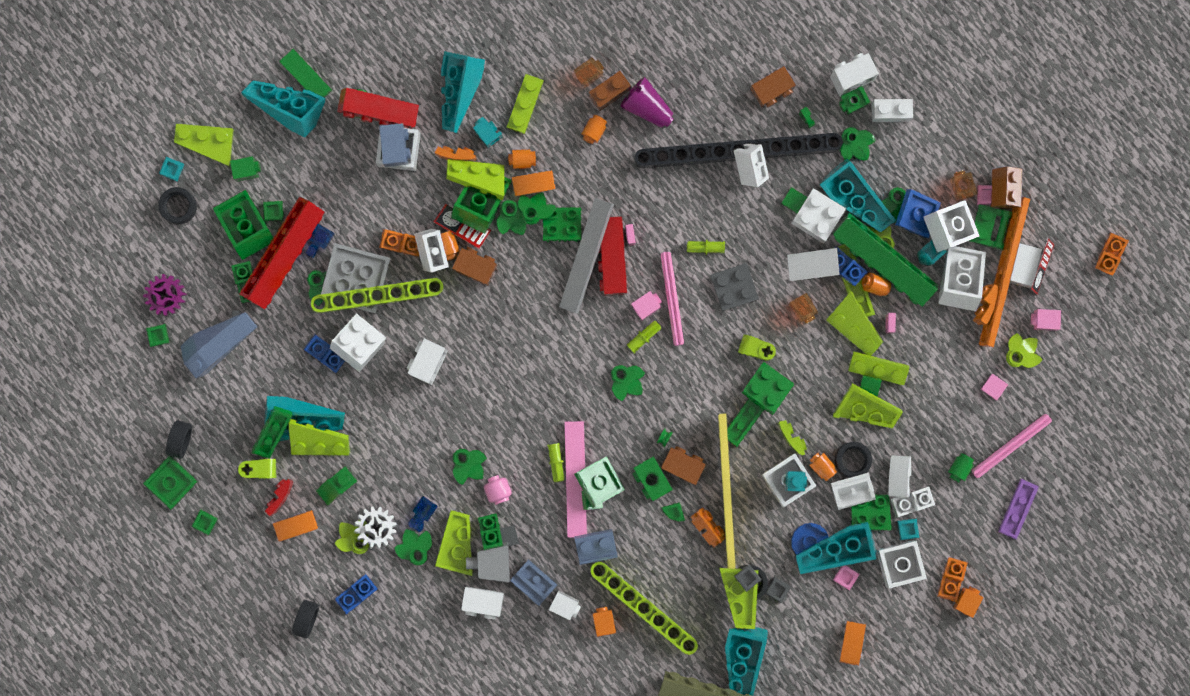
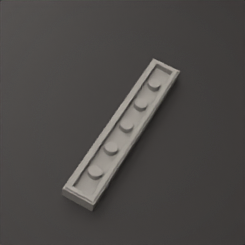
M598 198L594 199L559 306L560 308L579 313L614 204Z

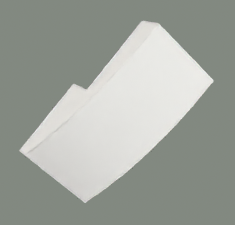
M891 456L889 496H910L911 456Z
M929 487L910 492L909 497L890 499L895 518L935 505Z

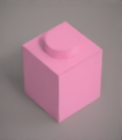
M649 291L633 302L631 306L641 321H643L661 308L660 303L662 301L656 293L652 294Z
M1034 310V314H1031V325H1034L1033 330H1060L1061 310Z

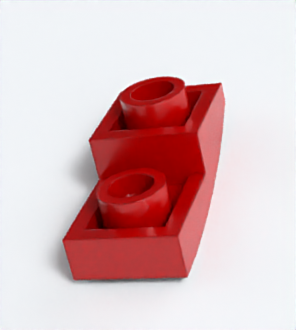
M283 479L276 485L277 489L274 493L279 498H273L267 503L266 506L268 508L265 512L269 516H273L286 501L293 485L291 479Z

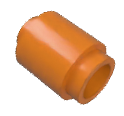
M593 115L581 133L584 136L583 140L590 144L598 143L606 129L607 121L598 115Z
M530 149L512 150V154H508L509 165H512L513 169H525L536 166L535 151H530Z
M451 231L441 234L447 261L458 257L457 254L460 253V250Z
M868 273L862 279V288L869 293L886 296L891 290V282L879 275Z
M816 453L810 459L812 463L809 466L825 481H828L838 472L835 469L836 466L824 453L821 455Z

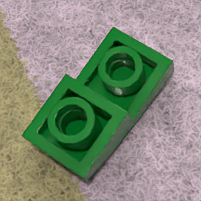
M250 261L231 266L239 293L253 272ZM240 295L242 304L251 302Z
M497 513L478 517L484 551L502 547L503 541Z

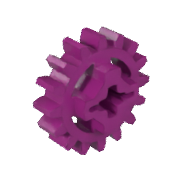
M162 274V279L155 276V282L148 281L151 286L150 288H144L148 291V294H144L143 297L148 298V301L145 302L146 305H152L149 309L150 311L156 310L157 315H160L163 311L164 316H168L169 311L172 314H176V308L182 309L179 304L186 302L182 297L186 296L187 293L182 292L185 286L179 285V279L174 281V276L172 275L167 279V276ZM163 283L162 287L156 288L158 285ZM173 286L176 288L177 296L173 292ZM158 292L167 293L172 298L163 297L160 294H158ZM153 295L156 296V303L154 302ZM174 302L173 305L166 307L168 303Z

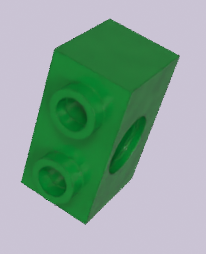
M654 456L633 468L635 472L632 474L637 483L641 482L644 489H642V492L647 500L651 498L654 501L673 490ZM649 474L656 476L657 482L655 485L650 486L646 483V477Z

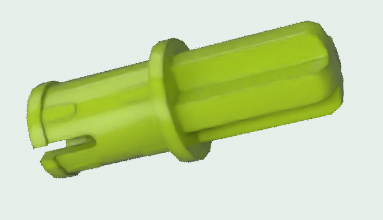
M708 239L705 241H688L687 252L705 253V255L707 253H725V241H708Z
M653 321L642 332L639 331V334L626 345L635 354L645 343H649V339L661 329V326L657 321Z
M560 443L547 445L550 462L548 463L551 464L554 482L564 481L562 462L564 461L561 460Z

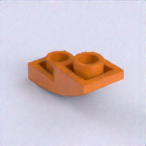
M438 146L435 151L436 156L446 160L475 162L477 159L474 151L466 147L463 149L458 147L455 154L453 153L454 150L447 146H443V148Z
M552 170L512 177L515 196L555 189Z
M383 229L379 248L419 257L415 236Z
M1110 232L1095 268L1113 276L1129 240Z
M995 284L983 287L982 299L980 301L982 306L976 310V316L973 319L978 325H987L991 318L998 293V286Z
M312 510L273 523L279 542L318 529Z
M948 557L937 597L954 602L957 601L968 562Z
M847 621L840 656L841 663L859 666L866 628L865 624Z

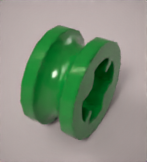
M664 428L656 443H662L663 447H665L673 432H667Z

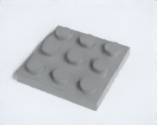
M334 243L321 295L383 286L390 258ZM374 291L372 298L375 301H379L381 292ZM361 294L353 295L354 303L360 304L363 302ZM337 296L333 299V303L343 305L344 299ZM378 305L356 309L376 314Z

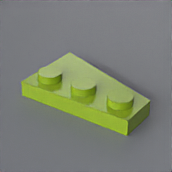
M176 124L174 143L230 167L234 129Z
M453 159L447 160L446 179L466 187H475L484 194L491 193L496 195L497 199H504V165Z
M852 291L826 319L827 322L867 355L872 356L883 343V340L873 324L868 320Z
M852 383L834 411L833 417L848 418L851 421L857 422L858 420L869 422L872 425L893 428L903 412L898 407Z
M290 419L291 455H349V435L328 429L323 431L313 428L314 425H302L296 423V420Z
M450 510L435 563L436 567L472 576V569H466V558L472 557L470 515Z
M719 568L735 628L755 629L758 583L746 592L734 577L742 569Z

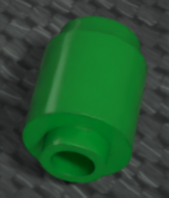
M960 453L959 457L956 456L948 471L951 474L949 478L958 483L961 480L965 482L974 466V459L963 453Z

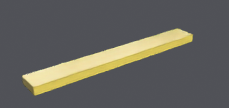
M723 413L718 415L727 568L735 569L727 414Z

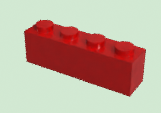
M346 87L341 89L337 112L343 113V117L346 118L360 117L363 122L372 123V121H377L381 126L403 123L404 128L412 129L416 126L419 105Z
M622 216L610 217L598 252L602 255V261H598L599 272H603V280H599L600 291H604V296L627 294Z

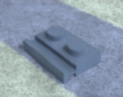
M612 529L574 536L580 565L618 557Z
M529 559L510 580L538 606L557 586L551 578Z

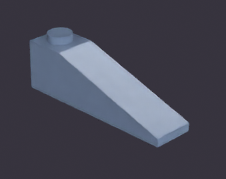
M245 312L193 334L181 345L184 365L195 378L208 374L257 328V325Z

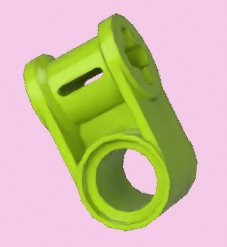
M743 334L738 353L768 361L774 358L776 349L771 343ZM770 347L772 355L769 354L767 357H765L764 352H762V349Z
M276 459L243 461L238 468L239 474L244 478H276ZM247 464H249V467L253 468V470L249 472V475H247V472H244L243 470L247 467Z

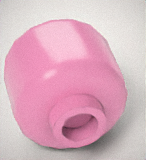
M497 475L487 479L489 483L484 485V491L490 503L497 505L509 500L512 491L506 478L499 479Z

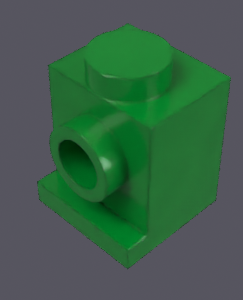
M863 86L842 95L839 102L841 110L846 112L847 115L870 104ZM851 98H856L857 103H852Z

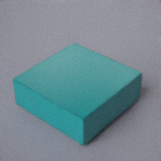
M166 157L159 175L178 182L185 164Z
M917 518L897 521L900 540L920 538Z

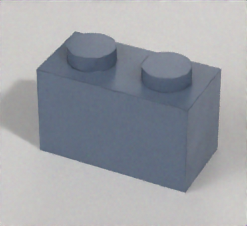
M403 123L379 126L383 165L385 167L408 165V159H411L410 148H406V140H409L408 129L404 128Z

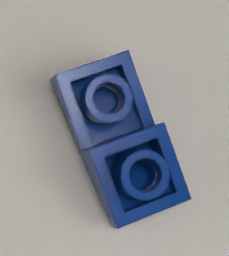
M834 247L837 248L839 275L853 286H856L867 271L838 247Z
M314 334L304 347V350L337 373L345 360L330 349L331 345Z
M365 574L334 600L347 615L378 589Z

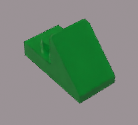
M345 466L332 478L327 479L316 492L329 506L358 481Z

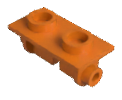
M702 507L691 516V522L699 532L704 528L707 530L702 536L709 545L716 547L726 538L724 530L715 524L713 516L708 510Z

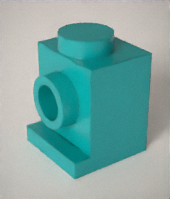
M481 117L474 123V131L487 148L503 137L500 131L496 133L498 129L492 121L488 122L484 117Z
M786 471L785 491L805 492L807 487L806 472Z

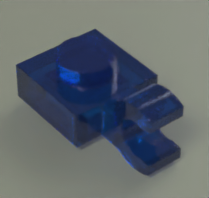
M317 224L309 239L312 244L307 249L306 254L314 258L320 247L324 250L327 248L335 233Z
M422 496L412 511L415 515L408 522V526L420 533L424 528V520L426 522L429 521L438 505L427 497Z

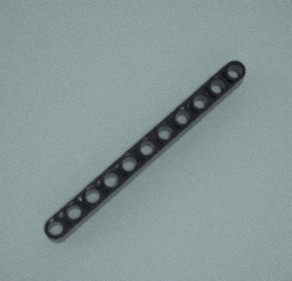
M837 133L645 148L636 152L634 161L637 167L643 169L736 161L733 148L741 147L745 149L744 144H761L765 158L834 153L840 149L843 140ZM835 139L838 146L831 147L828 140ZM815 140L818 142L819 147L813 149L810 147L809 142ZM797 142L800 145V149L793 150L790 147V143ZM774 143L779 144L781 151L774 152L771 149V145ZM721 148L724 151V155L718 157L714 154V150ZM703 150L705 157L697 158L695 152ZM683 151L686 154V158L679 160L676 157V153ZM664 153L667 155V160L659 161L657 155ZM644 154L649 160L646 163H641L638 161V157Z

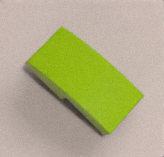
M786 420L778 422L780 431L789 446L799 456L805 455L804 450H807L805 441L800 439V436L792 438L791 434H794L791 423H787Z

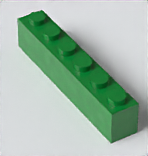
M849 213L834 230V238L839 244H845L849 247V251L854 256H860L865 260L864 263L869 268H875L880 272L879 275L882 278L891 281L899 292L906 293L910 301L915 305L919 304L923 307L937 291L938 284L852 214Z

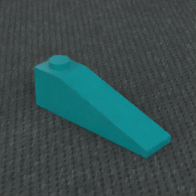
M444 51L441 76H445V87H441V93L445 95L446 103L442 105V129L457 133L482 79L485 59Z
M254 80L241 92L245 98L287 129L304 138L316 127L325 103L324 97L309 90H303V92L295 91L292 87L284 89L276 87L275 84Z
M845 159L832 169L819 184L831 200L843 206L879 232H882L896 221L848 159Z
M267 396L264 425L273 407L277 406L292 411L291 419L296 420V423L314 425L313 428L323 431L326 429L332 431L343 430L344 412L289 397ZM289 423L279 441L289 440Z
M865 522L847 526L797 554L796 560L800 574L875 560L876 548L869 524Z
M755 627V629H729L725 644L729 689L736 691V693L754 695L767 643V629Z

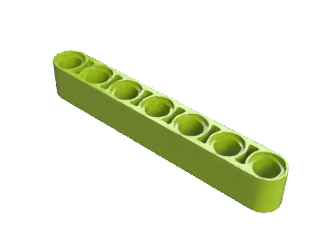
M437 278L322 294L312 298L311 308L316 313H327L435 297L442 292L443 283ZM432 282L439 285V291L436 293L431 292L429 289V284ZM413 285L419 286L420 294H411L410 287ZM393 288L401 290L399 298L392 297L391 290ZM374 291L382 293L383 296L380 301L373 300L372 293ZM354 294H361L363 302L360 304L354 303L352 299ZM337 296L344 299V304L340 307L335 306L333 303V299ZM317 299H322L325 302L323 309H316L314 307V302Z
M599 561L591 566V575L678 649L688 655L696 652L697 642L689 633L610 567ZM597 565H602L605 569L604 574L601 576L595 575L593 571ZM613 577L620 581L617 588H611L608 584L609 580ZM626 590H631L635 594L634 598L630 601L625 600L623 597ZM647 603L649 605L648 612L641 613L638 610L639 604ZM656 615L664 617L662 625H655L653 623ZM673 627L679 630V635L675 638H671L668 635L669 629ZM686 640L694 642V647L691 650L683 648Z

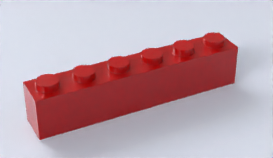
M299 196L239 295L255 305L266 309L277 289L281 287L283 279L292 269L296 258L301 254L307 240L311 238L315 227L322 220L325 211L309 200Z

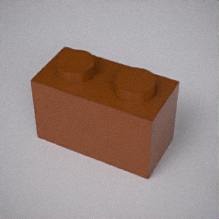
M783 66L751 85L750 89L762 108L765 106L769 108L777 103L776 99L781 96L786 98L793 94V89L796 85Z
M618 71L589 92V97L598 110L601 111L629 92L631 85L622 72Z
M1008 166L992 169L991 207L1002 209L1021 207L1022 169Z
M469 247L467 249L461 248L453 265V271L488 286L497 268V264L494 263L495 259L484 255L483 258L477 255L478 251Z
M678 446L675 449L670 448L661 469L696 485L706 465L702 463L704 459L694 454L690 457L685 454L686 450Z

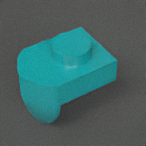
M931 240L918 251L917 258L920 264L931 266L947 251L937 252L933 240Z

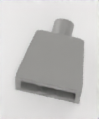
M503 542L502 547L485 551L483 546L478 547L477 557L466 558V569H478V578L510 582L508 542Z

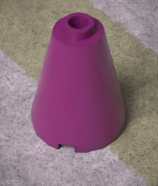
M645 77L635 84L630 90L628 97H625L620 105L624 110L660 128L663 126L668 127L674 119L671 109Z

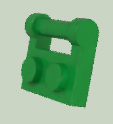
M979 204L974 220L979 237L971 239L969 242L1003 250L1005 245L1003 241L1012 212ZM996 216H1000L1002 218L996 241H992L990 239Z

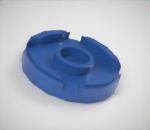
M805 523L793 532L791 547L797 555L829 536L820 525Z

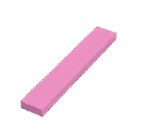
M584 421L565 422L568 537L587 534L586 510H583L581 493L583 490L574 475L585 468Z

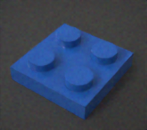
M907 189L895 225L929 239L930 233L924 216L938 211L941 202L912 189Z

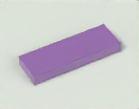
M1023 479L1019 480L999 527V533L1017 540L1039 486Z

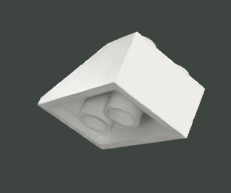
M957 246L947 249L938 304L972 311L977 310L982 299L986 252Z

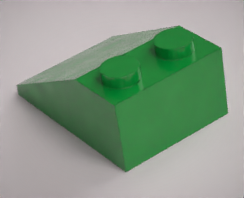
M504 177V196L512 180ZM465 186L454 204L451 218L485 234L502 200L497 199V196L491 193L484 194L480 192V189Z
M246 190L213 208L234 249L242 260L265 248L272 242L274 237Z

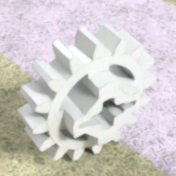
M371 507L370 512L365 509L363 511L364 516L359 514L357 518L360 521L355 522V526L359 528L355 529L354 532L360 534L357 540L363 539L362 545L365 546L368 543L370 544V549L374 545H376L377 549H380L381 544L386 547L388 545L387 540L392 541L394 539L391 534H396V530L392 528L397 523L391 522L394 516L388 517V510L383 513L381 512V507L377 511H375L374 507ZM378 516L382 517L385 521L380 520ZM370 517L369 524L363 526L364 521ZM374 523L376 527H380L378 532H375V529H371ZM388 530L387 535L381 539V533ZM366 534H368V535H370L371 537H373V540L370 539V538H368V537L366 536Z

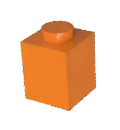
M971 586L969 589L963 587L953 608L973 618L984 597L979 595V590Z
M607 606L596 608L593 618L597 637L616 633L612 609L608 610Z

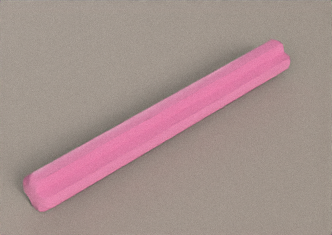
M662 252L661 262L674 346L684 344L672 258L670 252Z
M1047 414L1042 415L973 468V475L976 478H980L1052 422L1051 418Z

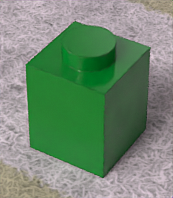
M253 156L230 161L233 179L236 182L259 178L258 172H261L260 163Z

